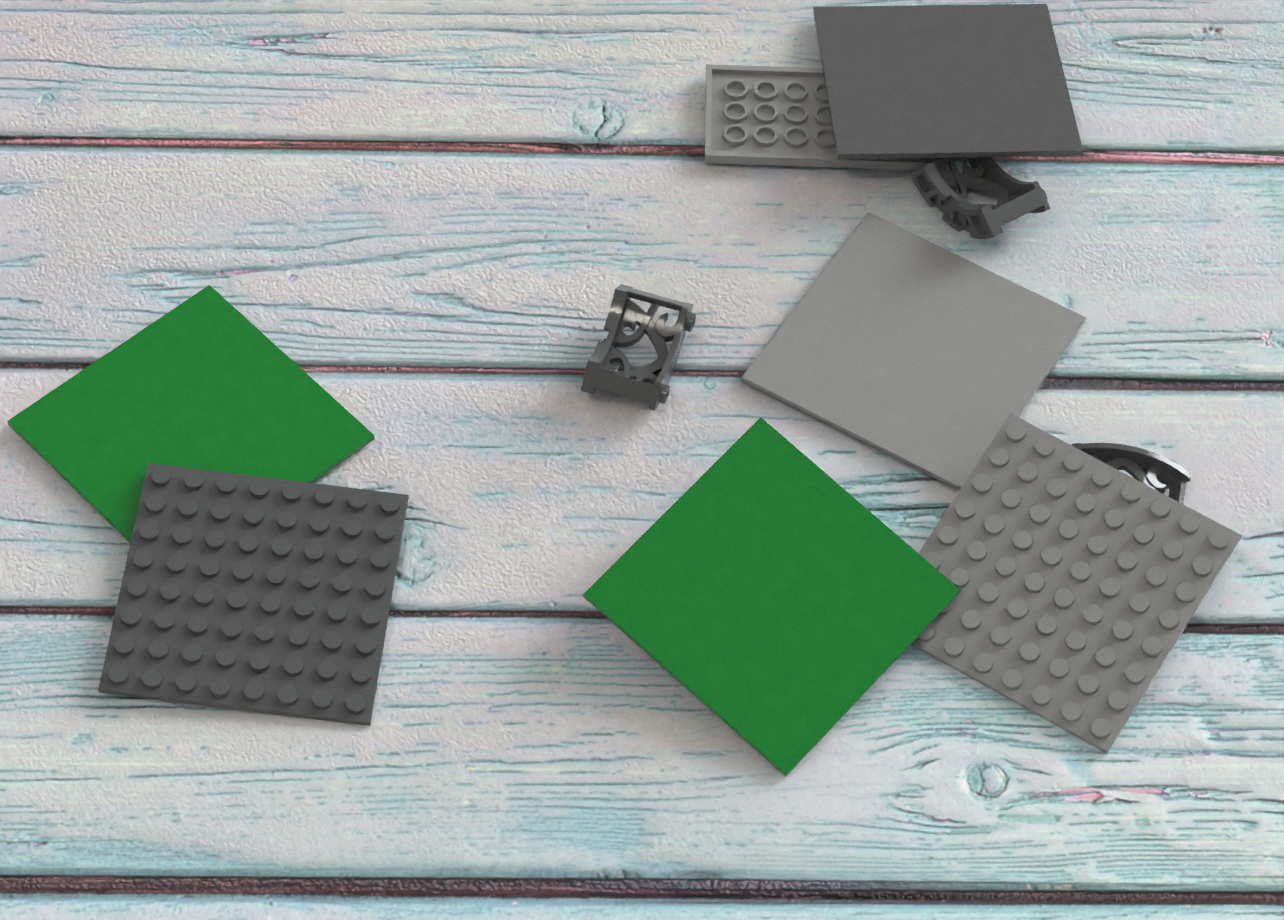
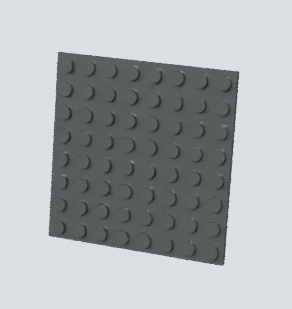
M1047 4L813 7L838 159H945L950 157L1006 158L1012 156L1067 157L1083 155V148Z
M148 463L98 688L99 693L370 726L409 495Z

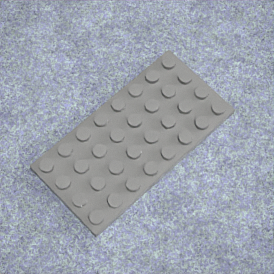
M706 64L704 163L918 170L940 159H838L823 68ZM949 162L938 167L937 170L948 171Z

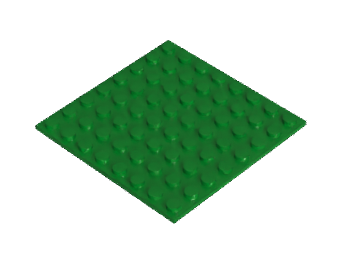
M210 285L7 421L8 425L129 543H131L148 463L314 483L375 439L374 435Z
M760 417L583 594V597L786 777L953 601L961 590Z

